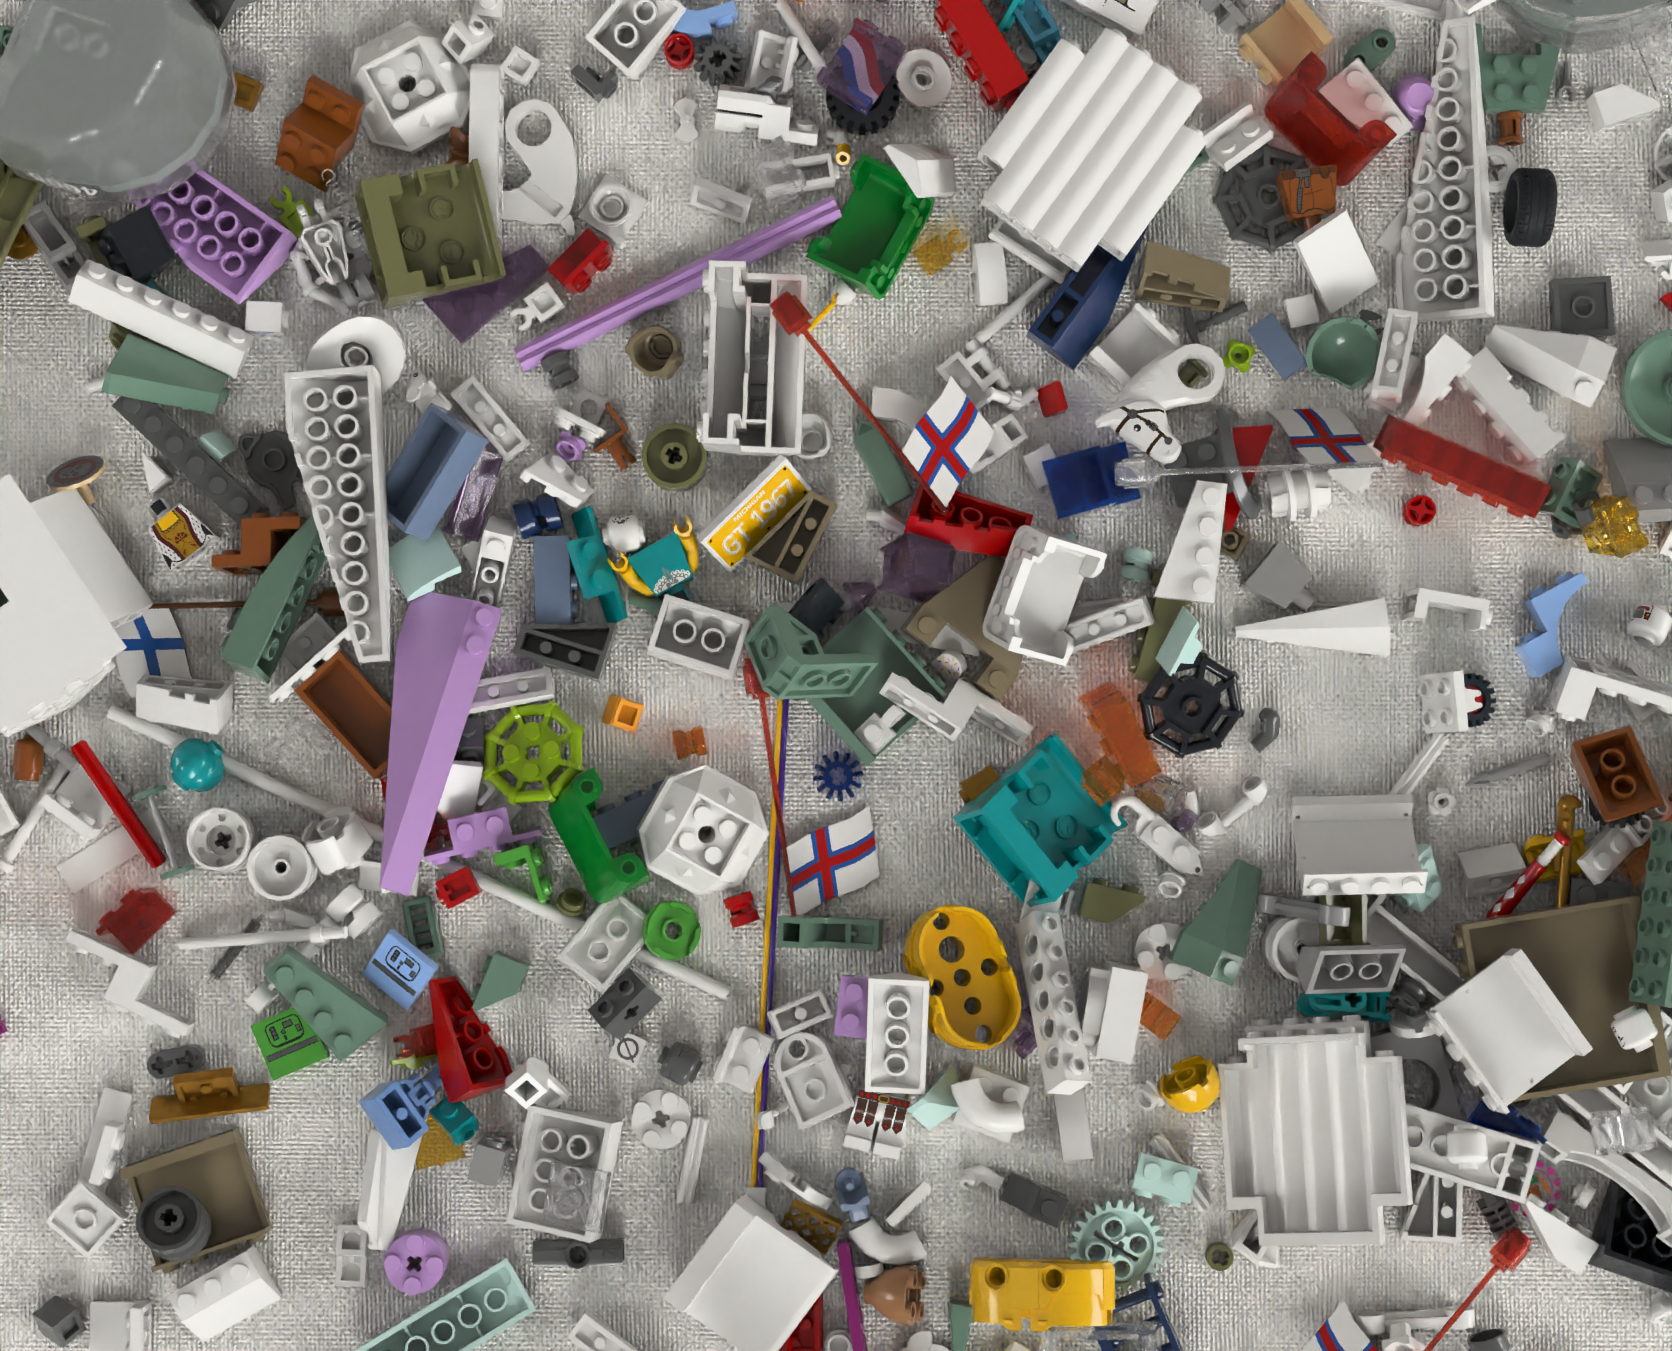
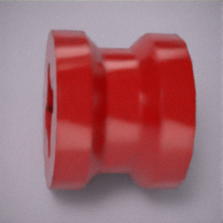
M1418 495L1409 499L1402 507L1403 519L1411 526L1419 527L1427 524L1436 514L1435 503L1425 495Z

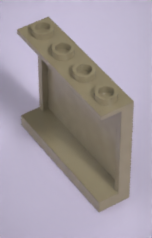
M239 1127L128 1164L119 1169L122 1181L128 1179L138 1210L141 1203L150 1193L168 1186H179L188 1189L206 1207L211 1217V1234L203 1249L197 1255L187 1259L191 1260L192 1264L208 1259V1253L219 1250L220 1254L237 1249L236 1244L247 1240L248 1245L264 1240V1234L272 1229ZM151 1250L156 1264L151 1268L152 1272L162 1269L163 1274L181 1268L180 1263L184 1262H172L161 1259Z

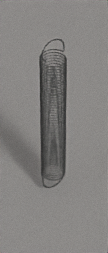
M252 919L250 921V924H248L245 927V933H248L251 930L250 928L252 927V924L254 925L253 927H255L257 925L256 923H259V921H253L254 919ZM260 923L258 924L259 926L256 928L257 930L262 926ZM243 945L240 948L241 950L233 956L234 958L231 960L232 962L236 959V956L242 951V949L246 945ZM236 946L229 947V954L226 951V955L219 960L220 963L214 966L213 974L217 972L216 970L220 964L223 965L225 963L226 957L232 955L231 953ZM231 963L226 964L227 966L224 968L225 970L221 974H223L226 971V969L231 965Z

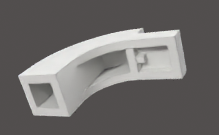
M873 387L871 420L897 423L911 434L915 425L927 412V409L915 398L902 391ZM914 470L913 482H920L922 479Z

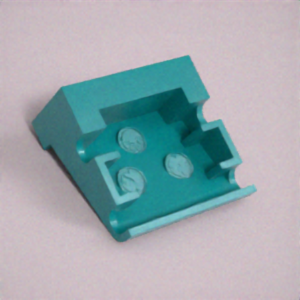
M1057 734L1050 735L1038 743L974 801L968 802L953 817L1022 904L1025 900L1029 880L1031 879L1039 887L1033 894L1034 897L1026 902L1030 907L1055 902L1079 877L1076 872L1080 868L1092 864L1114 840L1111 835L1120 829L1126 828L1128 825L1119 812L1118 819L1121 825L1116 826L1110 816L1112 803Z

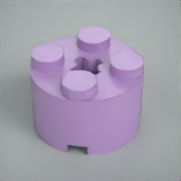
M415 1228L405 1231L387 1250L383 1263L387 1278L395 1288L408 1295L421 1294L432 1289L447 1270L449 1261L448 1246L444 1239L433 1230ZM418 1256L421 1257L422 1261L420 1264L415 1265L412 1262Z

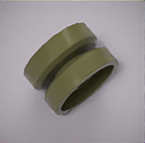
M678 423L664 424L653 430L645 440L642 449L643 467L652 482L661 489L671 492L687 491L697 486L706 475L709 464L708 451L704 450L702 443L698 442L697 432L689 426ZM679 454L682 460L680 462L675 461L674 464L671 463V456Z

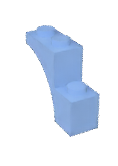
M1568 571L1555 578L1557 584L1548 589L1545 585H1542L1529 592L1531 598L1523 602L1539 634L1536 630L1520 637L1522 643L1514 648L1531 678L1540 677L1564 664L1558 645V623L1567 601L1579 588L1588 583L1583 572L1573 575L1571 571Z

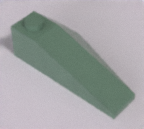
M1237 859L1216 885V892L1210 900L1200 905L1198 908L1199 914L1192 923H1186L1181 929L1169 959L1233 986L1245 959L1262 869Z

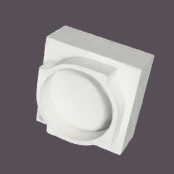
M1103 960L1102 968L1088 966L1082 979L1077 1011L1084 1045H1088L1087 1048L1095 1057L1130 1064L1133 1062L1149 974L1138 966Z

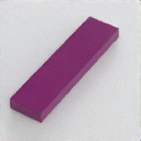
M849 1238L838 1239L837 1251L853 1351H868L857 1279L853 1267L854 1260L851 1240Z

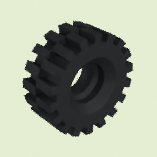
M880 59L877 62L879 75L885 88L866 116L856 108L848 95L842 66L840 68L836 66L832 77L829 76L826 88L827 108H829V115L832 120L835 119L837 121V126L841 129L842 127L847 128L848 133L853 134L854 131L859 132V135H865L869 131H871V134L877 133L880 127L883 129L887 127L890 119L893 120L896 115L900 97V89L897 87L899 82L897 77L894 78L893 70L890 67L886 68L884 62Z

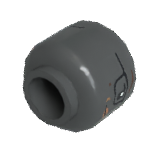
M675 1042L671 1048L665 1046L657 1060L658 1063L662 1064L660 1074L681 1086L686 1085L688 1081L693 1083L703 1064L700 1061V1053L681 1042Z

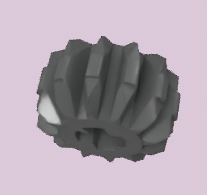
M710 37V46L701 42L699 46L702 52L694 53V59L698 62L693 65L696 72H701L699 75L700 81L703 82L710 78V87H714L717 80H720L721 84H726V78L735 82L737 77L734 72H742L743 69L742 65L738 63L743 59L742 53L736 52L737 44L731 43L727 46L726 37L721 38L720 44H716L714 37ZM715 58H721L722 66L716 67L714 63Z

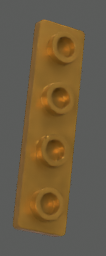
M233 1067L176 1074L173 1076L172 1083L176 1095L152 1098L149 1120L151 1124L267 1110L269 1108L271 1088L269 1083L240 1086Z

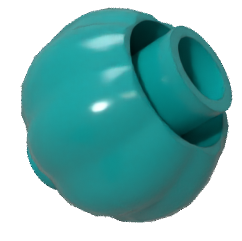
M190 738L182 741L174 749L171 756L170 767L173 771L171 773L173 781L185 791L191 789L196 792H206L214 789L224 775L225 767L221 756L224 753L223 748L214 740L206 742L198 738Z

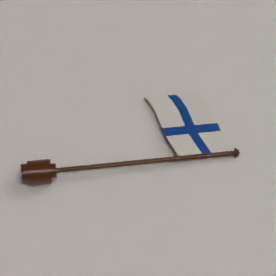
M324 587L322 593H318L317 599H308L306 605H317L318 611H322L325 617L345 616L336 587ZM246 601L153 604L140 618L114 628L127 647L116 655L121 679L130 697L136 698V683L144 675L194 679L191 674L184 639L171 609L243 607Z

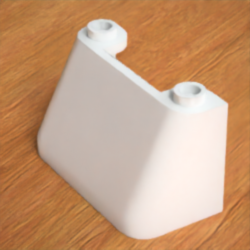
M1028 525L1020 526L1014 535L983 621L982 631L984 636L1008 651L1066 666L1074 649L1071 636L1064 632L1084 577L1093 579L1102 572L1107 553Z

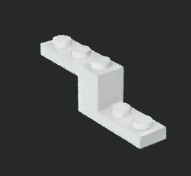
M893 672L879 692V694L952 741L957 738L971 716L1019 747L1034 728L1024 717L1009 711L998 700L989 698L978 691L973 684L964 682L960 678L943 703L937 701L932 694L923 692L912 685L907 678L898 676Z
M80 928L69 930L65 941L73 944L71 947L73 950L85 955L91 952L99 956L98 961L107 966L115 967L118 965L103 997L111 1002L110 1007L125 1013L129 1010L137 1014L136 1018L145 1024H159L165 1027L163 1030L165 1033L173 1037L180 1038L181 1035L191 1034L196 1022L143 998L158 967L157 964Z

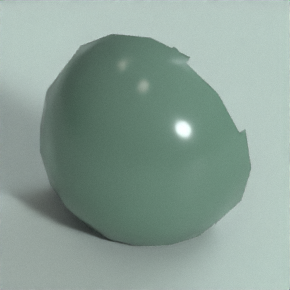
M1351 316L1330 318L1320 324L1309 337L1305 351L1307 369L1309 373L1329 378L1343 387L1351 390L1357 389L1368 382L1375 374L1381 347L1380 338L1374 328L1361 319Z

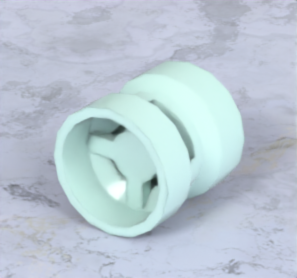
M1125 547L1123 555L1125 565L1121 568L1119 577L1148 582L1150 576L1148 566L1153 560L1154 553L1148 550Z

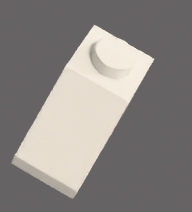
M1610 83L1600 85L1594 88L1593 94L1585 100L1597 133L1651 115L1661 107L1658 100L1622 83L1612 87Z

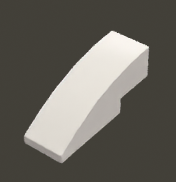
M1083 1087L1072 1095L1053 1094L1056 1125L1063 1162L1093 1158Z

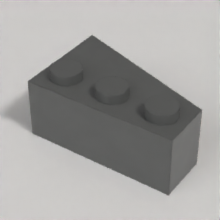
M617 623L522 624L513 654L528 661L601 683L618 625Z

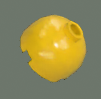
M1201 1055L1188 1057L1175 1063L1171 1067L1176 1071L1172 1072L1168 1077L1165 1073L1162 1075L1158 1085L1163 1097L1170 1106L1182 1113H1201L1208 1110L1220 1091V1078L1216 1067L1210 1058L1204 1060Z

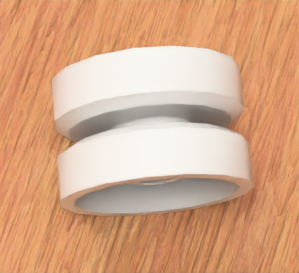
M294 833L278 834L262 840L256 844L249 854L247 863L248 879L255 891L267 899L276 901L292 899L307 892L316 883L320 874V869L305 847L301 835ZM284 863L287 866V869L285 871H283L281 868V865Z
M1283 915L1276 918L1266 928L1262 938V954L1266 964L1275 973L1301 983L1295 969L1301 948L1298 951L1297 947L1299 944H1301V948L1323 946L1319 945V923L1317 921Z

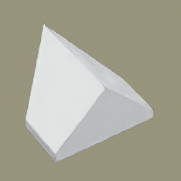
M1251 1209L1231 1232L1232 1246L1254 1264L1278 1269L1279 1246H1259L1257 1209Z

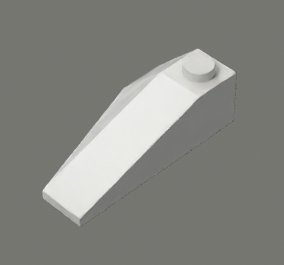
M1494 324L1481 348L1487 347L1499 362L1591 408L1605 383L1617 350L1615 346L1587 334L1575 335L1561 333L1560 331H1540Z

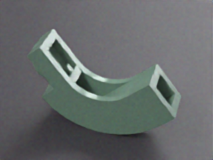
M778 916L777 947L803 949L830 947L880 951L882 950L884 920L838 916Z

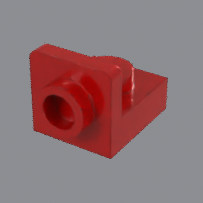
M469 865L435 883L438 888L436 889L437 897L443 905H447L448 909L482 892Z

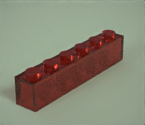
M1388 414L1373 444V447L1381 452L1380 458L1396 464L1398 460L1407 463L1405 468L1418 475H1422L1423 471L1432 474L1430 479L1444 486H1447L1449 482L1458 485L1457 491L1473 497L1474 493L1483 496L1481 501L1495 508H1498L1499 504L1507 506L1506 511L1521 519H1523L1524 515L1536 518L1552 487L1541 479L1391 414Z

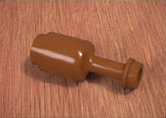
M26 731L23 739L15 741L12 772H15V780L39 782V774H43L44 747Z

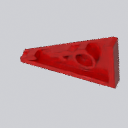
M1273 425L1233 427L1236 454L1248 488L1251 485L1273 431ZM1233 492L1226 494L1223 520L1224 531H1230L1233 528L1241 509Z

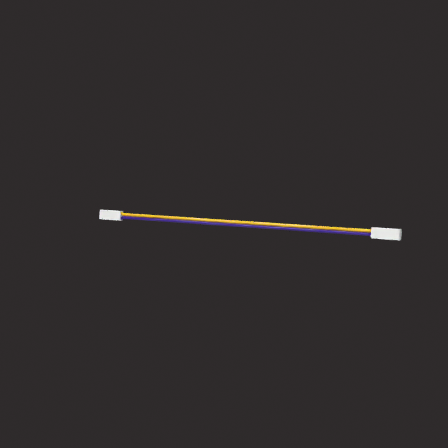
M779 602L778 605L789 612L795 603ZM789 699L777 700L759 1023V1031L770 1036L771 1025L767 1012L772 1010ZM770 1051L756 1083L751 1183L747 1186L746 1191L747 1195L764 1208L766 1201V1187L763 1185L764 1165L758 1160L764 1153L766 1130L758 1129L756 1115L767 1110Z

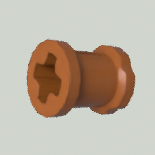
M1508 111L1496 115V120L1499 121L1500 138L1497 139L1498 146H1517L1524 143V138L1521 137L1520 125L1523 113L1520 111Z

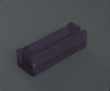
M482 451L455 496L447 526L443 527L442 532L457 535L471 541H479L503 461L502 456Z

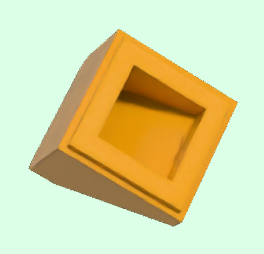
M611 694L602 717V722L635 733L644 705Z

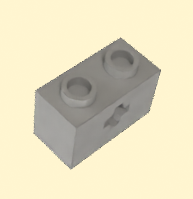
M490 1133L489 1137L484 1136L476 1144L467 1179L496 1187L504 1177L513 1143L506 1142L507 1137L500 1134Z

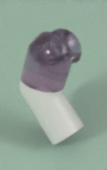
M1196 790L1181 793L1184 810L1180 816L1173 817L1171 820V826L1177 832H1188L1199 818L1200 811Z

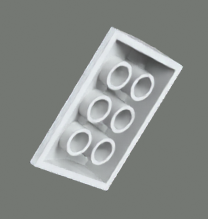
M530 1105L527 1109L506 1223L587 1243L601 1239L623 1121L595 1114Z

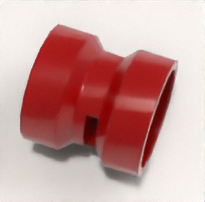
M680 33L668 37L664 45L668 64L677 70L687 69L694 62L692 41L688 36Z
M751 890L723 900L725 908L731 914L730 923L732 928L760 919L758 911L752 905L753 896Z

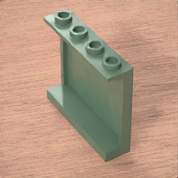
M868 606L824 644L822 650L824 654L831 652L836 654L853 652L875 653L879 663L852 697L807 698L809 703L867 767L881 752L919 720L901 708L906 714L891 727L897 735L877 754H872L854 734L874 712L883 717L891 706H897V704L879 694L892 672L907 678L912 685L921 691L932 694L937 701L947 696L943 691L947 687L946 684L936 673L931 677L924 670L927 663L916 651L911 655L904 647L907 643L905 638L896 629L891 633L884 625L887 618L877 607L871 610Z

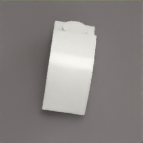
M1012 413L991 426L994 430L993 437L984 454L970 469L972 474L992 465L1029 438Z
M534 1057L526 1060L508 1075L505 1080V1091L525 1109L533 1103L537 1106L556 1108L569 1097V1090L548 1072V1065Z

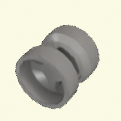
M363 271L356 274L354 279L350 281L343 280L337 283L349 310L358 307V304L364 300L369 302L376 298ZM354 285L359 297H356L351 286Z

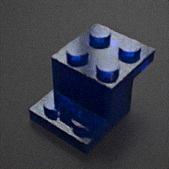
M1125 441L1100 448L1099 445L1042 461V467L1058 520L1081 513L1086 515L1141 499Z

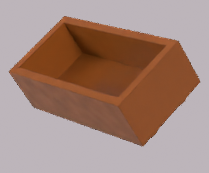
M338 650L294 691L374 779H380L387 773L392 703L345 651Z

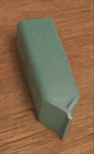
M857 415L856 421L858 426L853 444L886 507L890 508L913 496L914 491L881 427L862 420L860 415Z

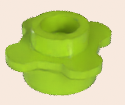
M1232 339L1227 343L1228 350L1226 356L1222 358L1224 367H1234L1239 372L1245 373L1250 369L1249 361L1255 354V348L1250 344L1238 343L1237 340ZM1237 353L1241 355L1240 359L1236 358Z

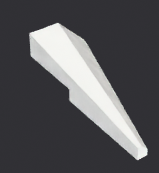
M1385 598L1233 627L1235 637L1381 657L1390 656V622Z

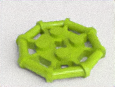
M551 700L548 703L510 706V710L489 733L484 734L485 771L482 773L485 780H489L508 798L509 804L518 805V803L549 801L552 803L557 800L556 797L578 773H582L584 770L582 766V735L584 734V729L582 725H577L558 707L557 702ZM544 715L542 723H526L524 719L527 716ZM554 719L566 730V733L559 736L550 728ZM517 721L519 727L507 740L500 738ZM570 742V761L564 760L563 748L565 749V744ZM497 745L504 747L502 751L504 763L497 766ZM540 747L537 751L540 756L537 759L533 757L528 759L529 750ZM562 767L566 768L551 785L550 780ZM510 771L518 779L516 786L513 788L501 775ZM530 782L543 784V789L525 791L527 784H532Z

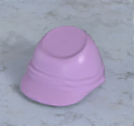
M1410 74L1403 77L1391 92V98L1414 125L1410 129L1414 131L1424 129L1426 107L1430 104L1434 95V90L1431 88L1432 80L1421 74Z

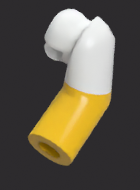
M839 128L837 130L829 129L827 131L826 143L829 146L836 145L837 163L847 165L851 158V148L845 132Z

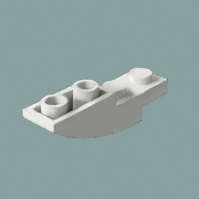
M1662 794L1664 806L1645 811L1640 821L1635 820L1634 825L1630 826L1628 822L1625 823L1624 828H1620L1619 824H1615V828H1609V825H1607L1585 846L1587 851L1576 863L1593 885L1602 883L1634 848L1642 846L1650 838L1654 821H1666L1670 817L1672 807Z

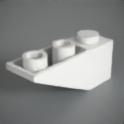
M494 516L489 517L483 532L470 600L499 608L516 539L517 522ZM483 557L487 558L483 568L481 569Z
M1530 1193L1528 1197L1526 1196L1525 1203L1520 1204L1543 1247L1557 1261L1576 1273L1581 1274L1599 1247V1244L1591 1237L1593 1232L1579 1222L1575 1226L1568 1222L1570 1218L1555 1207L1552 1211L1544 1207L1546 1203Z

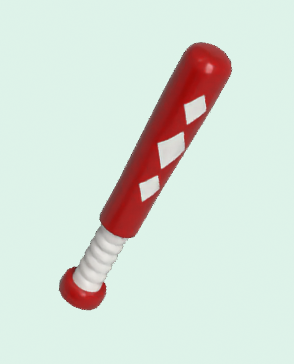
M1557 830L1553 834L1554 840L1551 841L1538 858H1535L1525 871L1487 912L1485 918L1511 914L1534 883L1548 868L1547 865L1551 859L1554 858L1563 846H1568L1571 843V838L1565 832Z

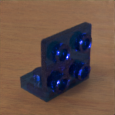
M1482 1099L1468 1117V1122L1502 1133L1508 1131L1534 1139L1543 1145L1547 1141V1139L1540 1135L1543 1129L1522 1115L1517 1117L1516 1115L1519 1111L1511 1104L1506 1106L1510 1112L1503 1114L1496 1110L1494 1112L1490 1110Z

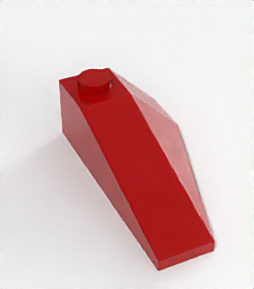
M456 976L431 979L429 981L440 1076L449 1103L473 1099L505 1087L506 1077L513 1072L507 1054L501 1045L499 1047L496 1046L488 1034L491 1029L486 1022L482 1024L473 1011L472 1006L474 1003Z

